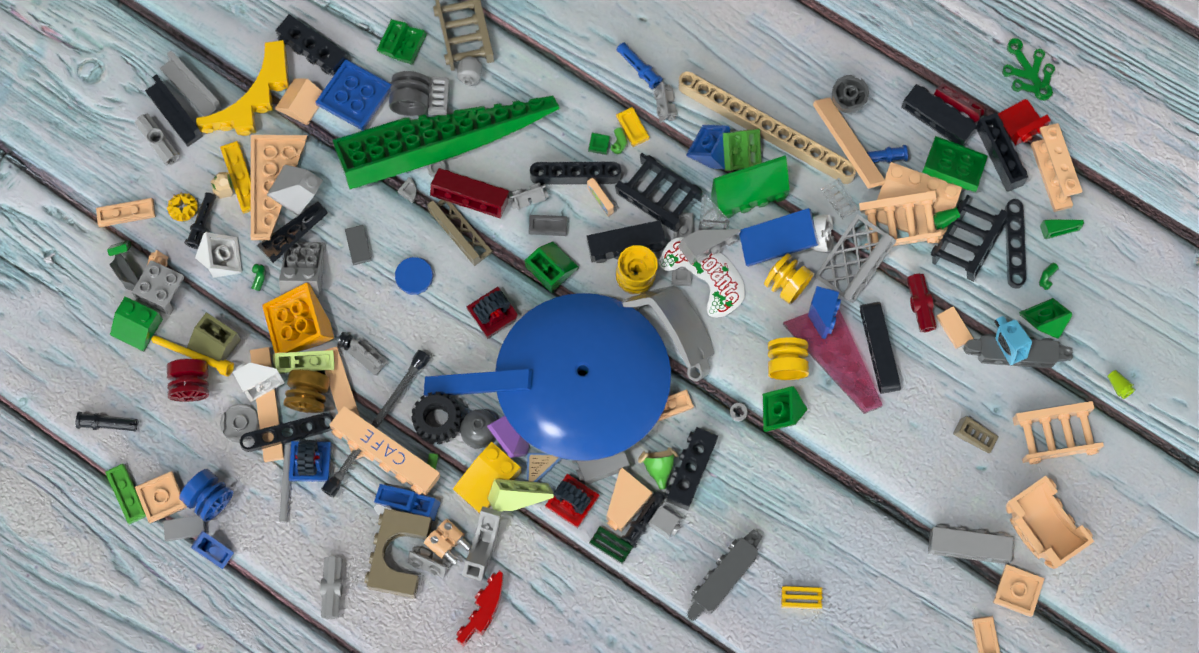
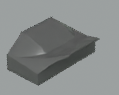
M121 253L117 254L109 265L124 287L132 291L138 279Z

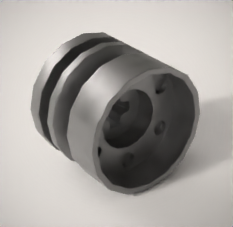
M402 71L393 74L390 87L392 92L389 98L390 110L404 116H420L428 111L430 79L424 74L413 71Z

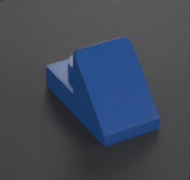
M204 531L200 533L191 546L195 552L221 569L225 567L234 554L233 551Z

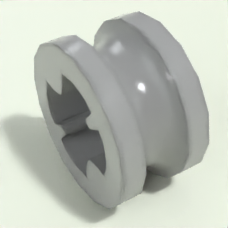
M742 403L733 404L730 408L731 418L738 422L743 421L747 417L746 406ZM741 408L744 414H740V417H737L736 413L733 412L734 409Z

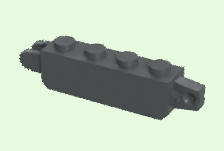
M985 334L979 340L971 339L966 342L963 348L966 354L977 355L978 360L982 364L1010 366L994 334ZM1029 337L1032 344L1028 357L1011 366L1051 369L1057 362L1071 361L1073 349L1059 345V341H1053L1051 338L1034 340L1033 337Z
M753 529L744 538L741 537L739 541L735 539L728 547L730 552L718 559L716 562L718 567L714 572L710 570L703 578L705 583L701 587L697 585L691 593L693 596L691 602L693 604L688 609L689 611H687V618L689 620L696 621L697 617L703 612L712 614L756 560L758 556L756 548L763 537L760 533Z

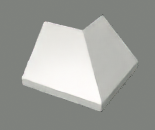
M205 232L195 258L209 269L213 278L240 274L242 268L237 237Z

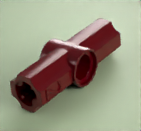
M917 273L908 276L907 282L911 294L910 304L913 313L916 314L919 330L924 333L931 332L937 326L933 314L932 295L928 293L924 274Z

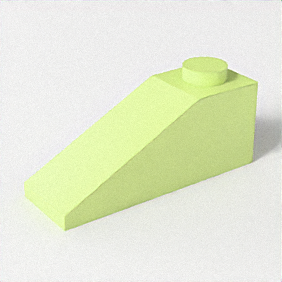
M333 350L274 353L273 368L277 369L279 374L289 373L291 370L296 369L310 371L334 370Z
M494 479L488 500L493 510L514 511L554 497V494L548 483Z

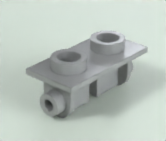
M661 82L654 89L659 122L662 123L666 118L668 121H674L677 116L675 104L668 103L674 101L673 89L670 85H664V82Z
M540 183L529 186L530 190L524 192L523 189L512 191V195L509 196L510 199H514L511 202L512 208H517L518 210L529 206L528 198L532 199L533 204L545 201L549 196L547 190L543 191L542 188L546 187V185L541 186Z
M361 337L358 340L353 339L351 341V347L347 352L374 375L388 363L383 356Z
M420 546L413 547L412 551L409 552L408 563L415 568L429 572L433 576L444 578L445 571L450 565L447 558L441 559L434 554L431 559L429 558L431 555L430 551Z

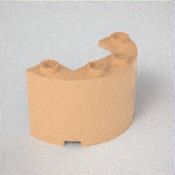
M1044 476L1008 501L1006 510L1008 514H1012L1011 524L1027 548L1038 559L1043 558L1046 560L1044 562L1046 566L1056 569L1095 541L1092 539L1093 535L1088 528H1084L1083 525L1079 527L1074 525L1075 521L1072 516L1066 514L1062 508L1061 501L1053 496L1058 492L1056 484L1051 478Z

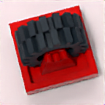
M566 474L554 491V497L548 500L545 508L578 529L600 495L569 474Z

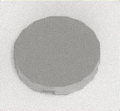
M232 405L221 416V431L230 441L240 443V438L243 434L259 430L258 415L248 405ZM246 438L243 442H247L252 438Z

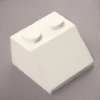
M244 363L233 371L235 378L250 402L285 383L277 369L259 364Z

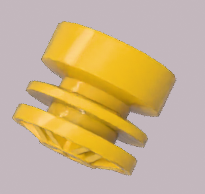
M641 245L630 246L621 252L616 268V281L619 287L630 294L647 292L654 283L658 268L655 254L649 248Z
M789 253L777 261L771 268L764 285L769 288L774 283L771 289L773 292L783 288L780 298L788 304H792L807 287L814 273L806 266L795 270L798 260L795 259L790 263L793 256Z
M794 337L777 338L769 341L768 357L772 360L768 362V376L776 380H799L809 375L808 361L804 358L808 356V342Z

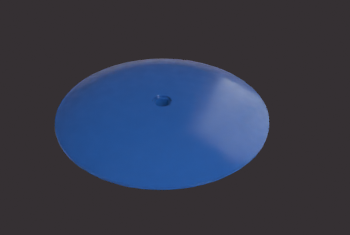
M576 293L545 301L531 309L516 322L500 348L495 371L532 370L531 390L497 392L499 404L505 417L525 441L544 453L567 460L590 461L621 453L635 445L651 431L663 413L668 400L671 368L668 353L660 335L640 312L632 307H623L622 301L608 296ZM581 370H586L588 374L585 376H580L578 372Z

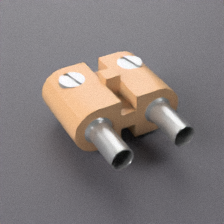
M448 519L444 520L437 530H434L424 541V544L441 559L446 557L453 565H456L459 561L450 552L453 547L459 543L465 550L469 551L471 549V545L463 538L465 534Z

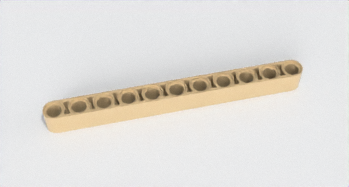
M683 72L680 75L678 88L684 95L747 130L760 129L761 138L843 184H850L854 180L857 171L849 160L691 72ZM689 81L691 84L685 85L683 82ZM705 90L707 93L701 94L699 91ZM715 99H721L723 102L718 103ZM731 108H737L739 111L734 112ZM747 117H753L755 120L750 121ZM762 126H769L771 129L766 130ZM778 135H785L787 138L782 139ZM798 143H799V144H801L803 147H802V148H798V147H796L794 144H798ZM811 153H817L819 156L814 157ZM827 162H833L835 166H829ZM843 171H849L851 175H845Z

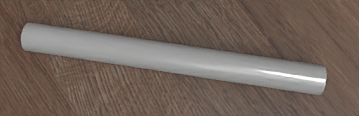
M285 445L280 523H287L291 445Z

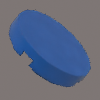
M410 257L403 260L397 266L395 281L402 291L410 295H418L425 292L432 283L433 272L425 260L418 257Z

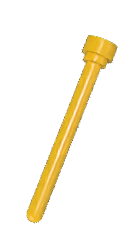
M158 336L151 338V341L155 344L192 359L206 361L208 365L217 368L221 375L228 377L233 372L234 363L231 361L215 360Z

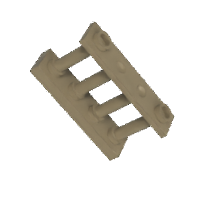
M435 0L436 5L433 6L435 17L439 16L447 54H444L446 65H450L451 71H455L454 62L460 61L465 57L482 56V58L486 57L487 63L494 62L481 1L468 0L440 6L439 0ZM466 8L474 9L475 11L472 17L448 22L443 20L442 13ZM470 24L478 25L479 30L476 33L453 38L447 37L446 29ZM474 40L482 41L483 46L480 49L451 54L450 45Z

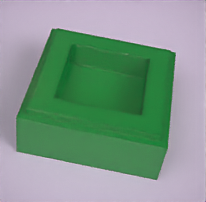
M592 132L588 152L607 155L610 136Z

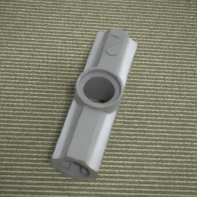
M142 114L137 117L135 124L165 165H172L177 162V159L180 157L149 114ZM161 137L159 141L154 142L155 138Z
M324 557L323 579H321L320 595L322 597L321 618H339L340 597H342L343 581L341 579L342 558Z

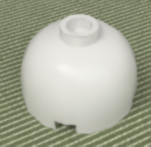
M825 214L816 215L813 217L819 245L811 247V249L816 252H830L834 242V236H831V230H834L832 218L830 215Z

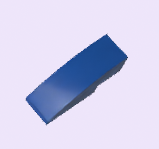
M383 484L379 485L374 503L396 511L431 517L432 521H435L440 502L435 498Z

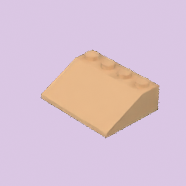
M891 162L885 176V183L881 187L877 200L935 191L937 202H933L932 205L934 215L935 212L956 207L962 187ZM922 204L914 205L913 214L916 235L928 234L924 206ZM903 207L895 208L896 229L908 233L905 209ZM884 210L876 211V222L888 226L886 212ZM947 226L946 228H944L943 230H941V229L936 230V229H935V231H936V232H941V233H942V237H943V235L945 234V232H946L948 226Z

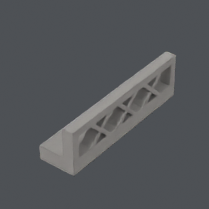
M169 51L167 55L170 60L160 68L165 76L203 116H209L222 110L217 98L172 51Z

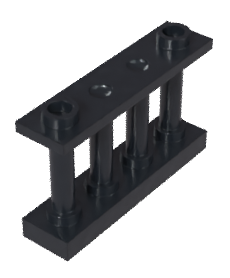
M641 153L640 162L642 166L628 183L624 184L620 180L615 185L616 194L655 220H661L663 225L677 233L681 228L679 216L693 198L700 202L703 200L702 190L696 184L688 183L657 163L651 155L646 156ZM648 169L657 174L643 193H638L634 190V186ZM663 179L672 183L658 203H653L649 200L648 197ZM680 188L687 195L674 212L669 213L664 210V206Z
M966 195L965 199L960 200L957 206L960 218L949 225L938 246L935 245L933 247L931 256L932 264L934 265L942 258L965 268L967 279L974 282L1008 222V212L1001 209L998 215L989 214L971 206L970 195ZM968 212L991 222L992 227L990 230L985 231L962 221V218ZM957 227L982 237L984 241L981 246H975L953 236ZM948 243H952L974 253L975 257L972 261L969 260L968 262L944 250Z

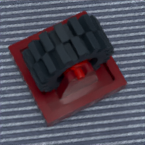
M499 287L494 288L466 306V309L487 339L515 322L518 315Z

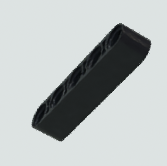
M536 162L530 167V179L534 184H587V181L591 178H594L598 184H616L621 180V166L617 162ZM536 171H541L543 173L540 176L534 175ZM555 171L561 172V174L558 176H555L552 173ZM573 171L580 172V174L576 176L572 175L571 173ZM597 171L599 174L591 175L590 172ZM610 171H616L617 174H616V175H610L609 172H610Z
M881 303L860 305V314L879 392L884 394L900 391L899 375Z

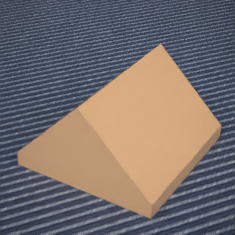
M294 78L275 109L308 126L319 108L315 102L323 91L307 78Z

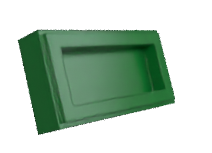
M130 240L111 245L107 249L108 255L113 256L127 252L131 248Z

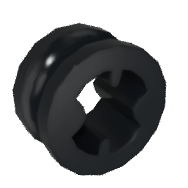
M342 332L337 347H343L347 351L353 335H346V332Z

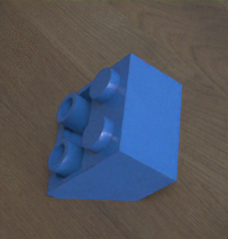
M816 286L808 317L821 338L826 339L827 334H831L834 328L841 299H838L839 292Z

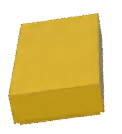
M633 107L616 114V118L632 147L649 140V136Z

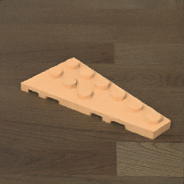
M251 135V240L271 239L282 205L267 196V193L284 165L297 167L307 141V135Z

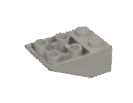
M296 242L284 253L279 277L281 295L305 283H309L316 297H320L325 243Z

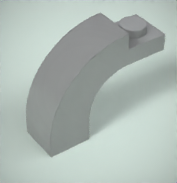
M482 507L474 541L465 560L462 576L482 581L495 546L502 512Z

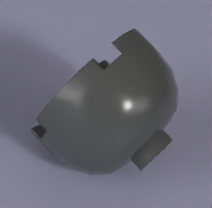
M845 75L839 78L834 84L831 93L833 104L837 109L845 113L858 112L868 101V85L863 79L860 80L854 75Z
M475 409L468 412L460 423L462 440L474 449L486 448L491 442L494 443L496 438L487 426L495 422L496 418L490 412L483 409Z

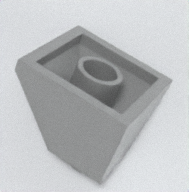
M284 165L267 196L299 216L314 197L323 180L307 169Z

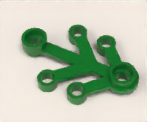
M1017 38L1011 39L1007 44V51L1015 55L1024 70L1007 64L1002 69L1003 76L1010 77L1014 75L1031 80L1034 84L1023 83L1022 80L1016 79L1011 85L1012 90L1015 92L1024 90L1034 93L1035 97L1041 101L1050 99L1053 90L1049 83L1051 75L1055 71L1054 65L1048 63L1044 66V77L1041 82L1038 73L1041 61L1045 57L1044 50H1035L1033 54L1034 62L1033 66H1031L1021 51L1023 47L1022 41ZM1040 53L1042 57H1038L1036 54Z

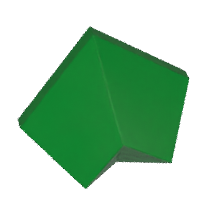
M1054 298L1019 312L1020 316L1038 331L1057 339L1060 338L1072 317V312Z
M790 386L762 394L763 431L767 432L796 425L808 410L795 387Z

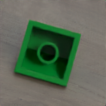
M124 297L114 314L110 336L144 352L163 318L158 312L128 297Z

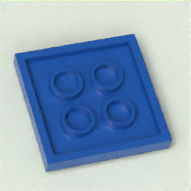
M345 59L315 103L320 108L363 131L390 93L391 84Z

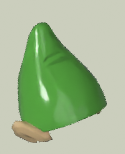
M670 447L662 452L645 453L643 451L638 458V462L644 463L649 475L656 481L659 489L663 490L666 488L671 474L674 457L677 458L679 455Z

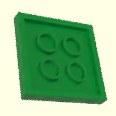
M935 136L922 172L931 177L944 180L947 183L976 192L988 155Z

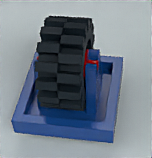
M317 440L291 441L289 481L326 482L330 477L331 442H317Z

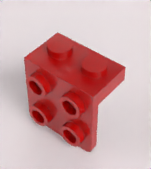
M1027 99L998 113L1008 136L1015 146L1021 142L1029 141L1036 134H1041L1040 127L1048 126L1051 122L1048 114L1040 118Z

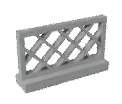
M857 214L814 277L832 290L839 292L841 296L851 303H854L897 240ZM859 220L865 223V232L856 233L855 226ZM878 232L883 235L879 242L871 244V233ZM867 234L868 244L858 246L856 236ZM854 237L855 247L845 249V240ZM869 247L870 255L868 258L860 259L859 249ZM856 250L857 260L847 262L846 252ZM843 253L844 263L834 265V256ZM858 263L859 271L857 274L849 275L848 265ZM845 266L846 276L836 278L835 268ZM832 269L833 279L825 280L820 276L825 270ZM847 279L848 286L842 292L838 289L837 281Z

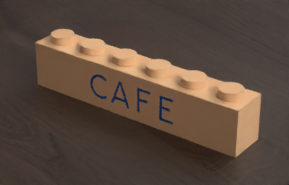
M345 406L330 423L331 433L339 439L342 437L348 441L347 444L354 450L359 448L364 452L363 455L367 459L379 462L380 468L386 472L391 471L396 474L395 478L403 484L405 482L412 486L411 489L417 494L421 495L423 493L427 496L440 478V472Z

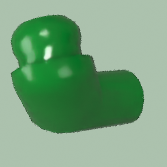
M1051 263L1042 272L1039 286L1043 287L1044 290H1048L1053 285L1049 278L1059 269L1056 263Z
M254 264L252 267V272L256 273L251 288L257 291L261 290L265 280L266 269L262 264Z

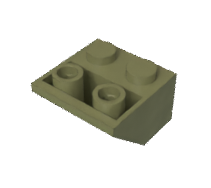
M206 312L194 327L187 348L218 361L226 360L241 338L237 332Z

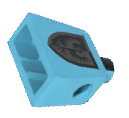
M1004 316L997 318L994 321L998 328L995 338L1010 366L1026 359L1032 344L1029 336L1017 320L1008 322Z

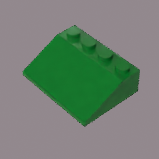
M784 155L713 178L710 200L717 218L728 219L736 213H746L754 207L758 206L761 208L767 206L769 202L785 200L790 191L786 156Z

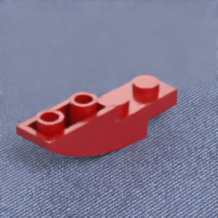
M500 570L497 574L493 573L487 581L489 583L484 590L480 589L476 594L475 604L480 609H475L468 618L470 622L467 626L463 625L456 633L458 636L456 640L463 647L476 631L483 636L495 616L503 590L504 576Z

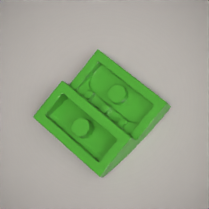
M760 129L723 133L726 171L747 168L762 163Z

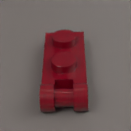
M942 83L934 93V96L940 97L945 103L952 105L959 112L969 115V118L974 122L978 121L986 112L983 105L945 83Z

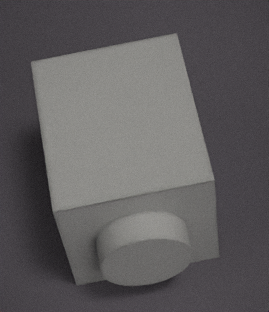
M661 506L649 522L651 528L668 539L671 535L675 536L681 527L678 525L680 518Z

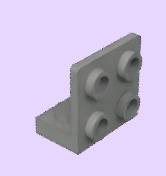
M151 260L132 290V294L136 300L170 315L173 311L170 301L183 281L184 276Z

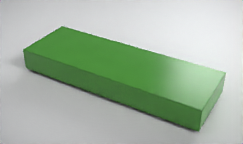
M122 463L106 471V476L127 523L130 525L145 518L146 514L125 465Z

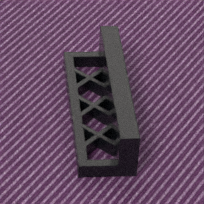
M156 74L152 77L155 84L146 89L145 92L185 145L189 147L203 136L197 125Z

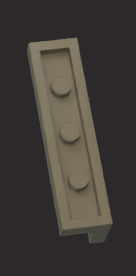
M432 200L427 204L429 213L474 266L492 254V250L451 202L440 200L435 203ZM445 203L450 208L449 214H444L440 209ZM451 218L459 219L461 221V228H456L452 224ZM462 233H471L473 235L472 242L467 241L462 236ZM474 246L483 247L485 252L479 256L474 250Z

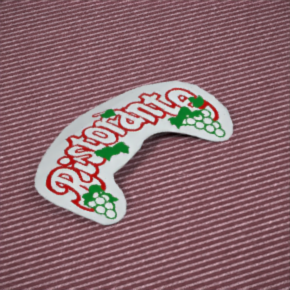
M683 237L671 240L661 254L659 265L666 271L686 267L694 275L709 284L710 296L707 304L709 316L715 318L726 316L742 303L745 298L744 283L740 274L727 257L720 252L717 254L711 253L701 263L695 262L691 265L678 247Z

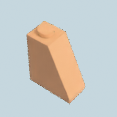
M623 468L619 471L606 520H608L607 524L616 531L618 529L621 532L652 497V492Z

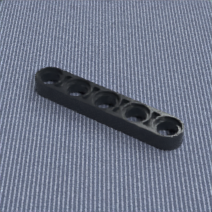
M1011 199L1005 206V211L1008 212V222L1005 225L1007 281L1010 287L1018 289L1026 282L1024 207L1020 200ZM1009 205H1017L1019 207V211L1012 212L1009 209ZM1017 222L1020 229L1013 230L1010 227V223ZM1011 240H1018L1020 247L1014 248L1010 243ZM1018 257L1021 260V265H1014L1011 262V258ZM1019 275L1022 282L1019 284L1014 283L1012 276Z
M321 413L248 432L241 436L240 447L245 452H253L331 431V427H322L320 420L328 418L332 422L334 418L329 413ZM309 423L312 429L309 432H303L301 425ZM284 428H290L293 434L290 437H284L281 432ZM265 433L273 434L274 438L271 442H265L262 439ZM246 438H252L254 445L245 447L243 441Z

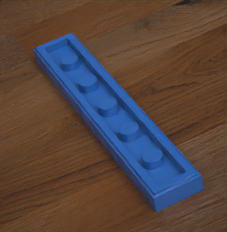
M521 369L426 376L424 396L427 397L430 392H432V395H436V392H440L441 395L444 393L448 395L531 390L532 370Z

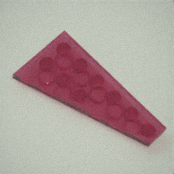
M840 310L837 311V318L832 333L827 334L826 339L821 338L809 319L808 313L783 322L785 328L794 338H801L808 342V353L863 414L883 406Z

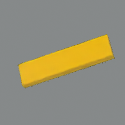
M235 141L220 146L242 213L251 212V177L239 143Z

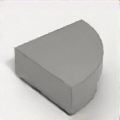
M409 177L398 190V194L414 203L417 190L414 181Z

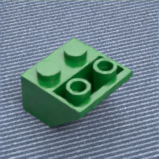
M553 241L538 247L525 259V267L551 293L579 269V266Z

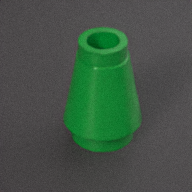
M954 207L935 212L933 215L935 229L943 230L960 218L957 208Z

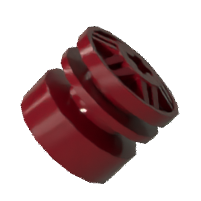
M179 359L167 363V379L171 381L167 384V389H169L167 397L170 400L193 402L209 397V390L207 389L209 383L204 380L209 376L208 363L200 359Z

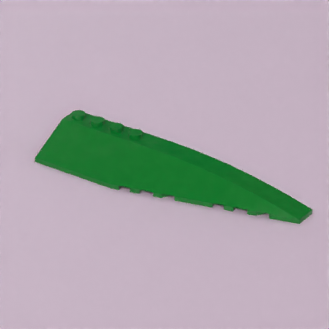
M554 96L529 99V102L526 103L519 100L513 101L512 105L502 106L500 103L494 104L493 108L485 109V106L454 110L453 114L447 113V115L433 117L420 115L419 119L413 120L407 117L332 141L346 182L351 190L443 161L491 143L559 109V105Z

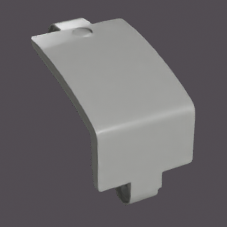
M669 286L654 289L622 300L623 307H632L639 311L640 306L648 304L654 309L664 323L688 367L687 375L692 381L697 382L709 374L710 367L707 358L715 353L700 318L678 287Z

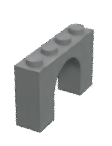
M624 451L603 459L590 461L572 460L573 463H577L579 469L576 470L579 480L584 481L585 486L618 474L621 468L629 469V462Z

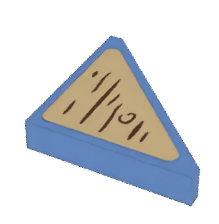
M527 453V482H538L563 458L547 453Z

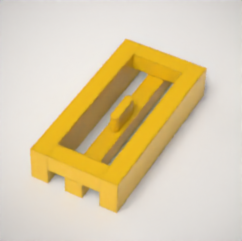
M782 586L781 607L822 609V588ZM786 592L817 593V596L789 595ZM786 599L817 600V604L786 602Z

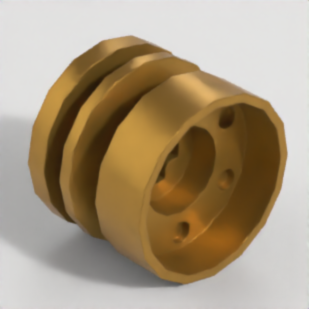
M291 370L287 385L292 389L285 392L284 406L304 413L323 412L325 409L323 403L326 402V397L321 394L328 391L329 377L310 370Z

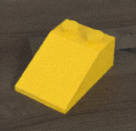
M491 442L475 459L453 490L480 514L482 507L489 508L491 506L488 496L494 479L515 480L522 473L521 467Z

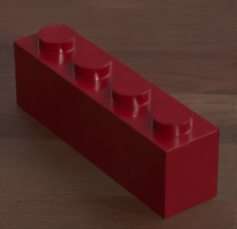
M438 168L430 185V196L499 219H501L508 204V190Z

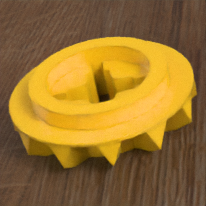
M180 192V194L173 195V198L168 200V213L176 221H187L197 212V201L189 193ZM181 201H183V203L187 205L183 208V213L181 212L180 208L177 207L180 206Z

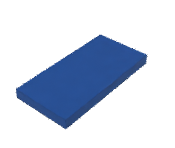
M809 208L741 229L739 233L745 264L748 267L785 256L787 253L791 254L819 245L812 212Z

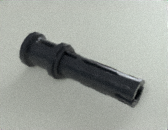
M205 193L195 223L190 226L189 237L184 242L188 247L198 249L203 234L207 232L205 227L217 198L212 193Z
M78 411L75 425L77 429L81 427L92 428L93 430L106 428L136 432L137 427L135 426H138V420L102 417L99 413L91 415Z
M658 491L654 492L636 521L630 523L631 527L625 536L622 535L621 540L636 548L637 541L642 534L646 533L645 527L665 499L664 495ZM654 504V506L652 507V509L650 510V512L648 513V515L645 516V515L647 514V512L649 511V509L651 508V506Z

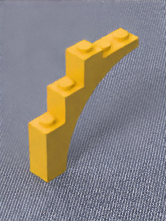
M284 41L265 42L262 68L254 84L245 95L228 108L209 116L196 118V125L200 132L230 131L235 128L237 135L248 136L251 133H256L254 113L272 111L271 90L282 91L289 87L287 54Z

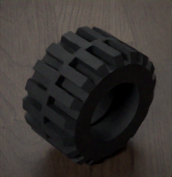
M430 392L427 397L424 395L420 397L421 401H416L415 408L412 409L413 416H411L417 435L421 436L423 441H429V444L437 442L438 445L442 444V441L449 442L451 437L454 439L456 432L460 431V423L462 421L461 412L458 404L455 403V399L449 398L446 393L441 395L440 392H436V395H432V392ZM433 410H443L448 414V419L442 426L431 427L426 424V417Z

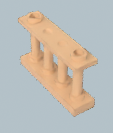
M1059 123L1040 127L1043 140L1032 142L1031 148L1054 212L1072 208L1073 203L1070 196L1082 193L1083 191Z
M935 191L859 203L861 213H865L868 221L875 226L876 211L884 210L886 212L889 235L897 240L893 246L923 241L936 243L939 242V239L943 238L941 232L935 231L932 211L933 202H937ZM922 204L924 206L928 234L916 235L913 214L914 205ZM903 207L906 213L909 237L898 239L894 211L895 208ZM871 233V244L879 242L878 233Z
M1093 401L1016 413L1012 418L1014 426L1020 425L1023 427L1029 454L1022 459L1023 463L1029 462L1030 465L1041 463V460L1081 453H1087V455L1099 453L1098 451L1104 444L1103 442L1094 444L1088 420L1089 413L1094 409ZM1071 416L1080 418L1086 445L1075 447L1069 423ZM1052 419L1061 421L1067 448L1056 450L1050 426ZM1034 422L1042 424L1048 447L1046 452L1037 453L1031 425Z

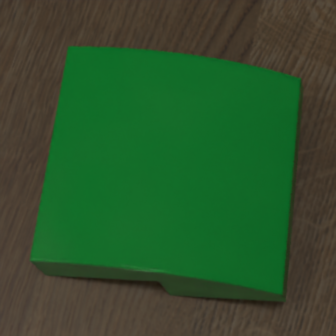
M391 19L377 51L390 58L413 65L427 33L425 30L409 27L405 22Z

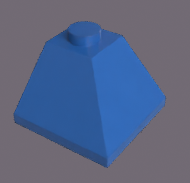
M702 125L686 156L709 168L725 169L723 133L730 132V127L727 125Z

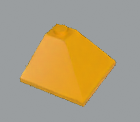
M305 283L262 305L274 353L299 352L320 346L334 339L330 320L309 283Z

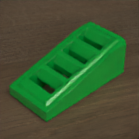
M1043 220L1040 228L1044 239H1050L1080 231L1084 221Z

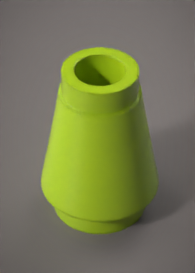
M1117 370L1112 371L1107 376L1118 397L1121 396L1122 399H1125L1134 393V384Z

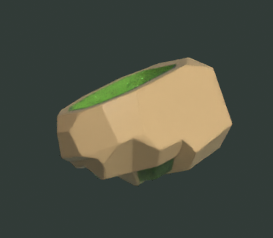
M219 172L210 181L213 193L220 199L231 197L233 187L228 172Z

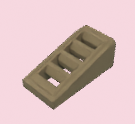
M968 416L960 419L953 432L958 438L987 453H991L999 437ZM974 429L975 432H974V434L971 436L970 434H971L972 430ZM982 433L980 440H977L979 434ZM986 437H989L987 444H983Z

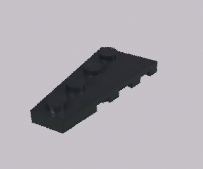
M316 202L299 216L274 232L270 240H263L257 246L274 263L313 226L322 220L328 212L322 204Z

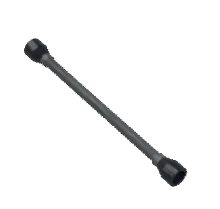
M421 350L415 353L407 374H405L396 390H394L389 400H387L373 420L372 426L378 428L390 411L389 409L397 401L396 399L404 391L403 389L411 381L410 379H412L413 375H416L419 370L427 365L431 359L428 354ZM359 448L357 450L353 449L339 471L322 486L321 490L325 494L334 498L338 493L344 475L361 452Z

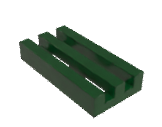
M600 526L589 542L590 545L622 565L633 549V546ZM600 533L615 541L619 545L623 546L627 549V551H624L615 544L606 540L605 538L600 536ZM598 539L599 541L603 542L607 546L622 554L623 557L620 558L619 556L612 553L611 551L604 548L595 541Z

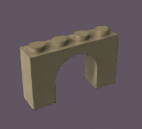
M384 508V513H380L378 525H380L379 533H375L373 544L376 545L375 551L371 552L369 564H371L370 572H366L364 580L369 590L410 598L416 597L419 577L417 575L397 572L389 568L385 562V552L388 545L399 537L426 540L430 535L433 522L431 517Z

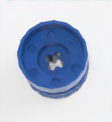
M207 468L192 477L183 488L179 499L190 509L195 508L194 512L198 516L200 515L203 521L208 522L226 507L233 496V490L226 487L224 482L218 483V477Z

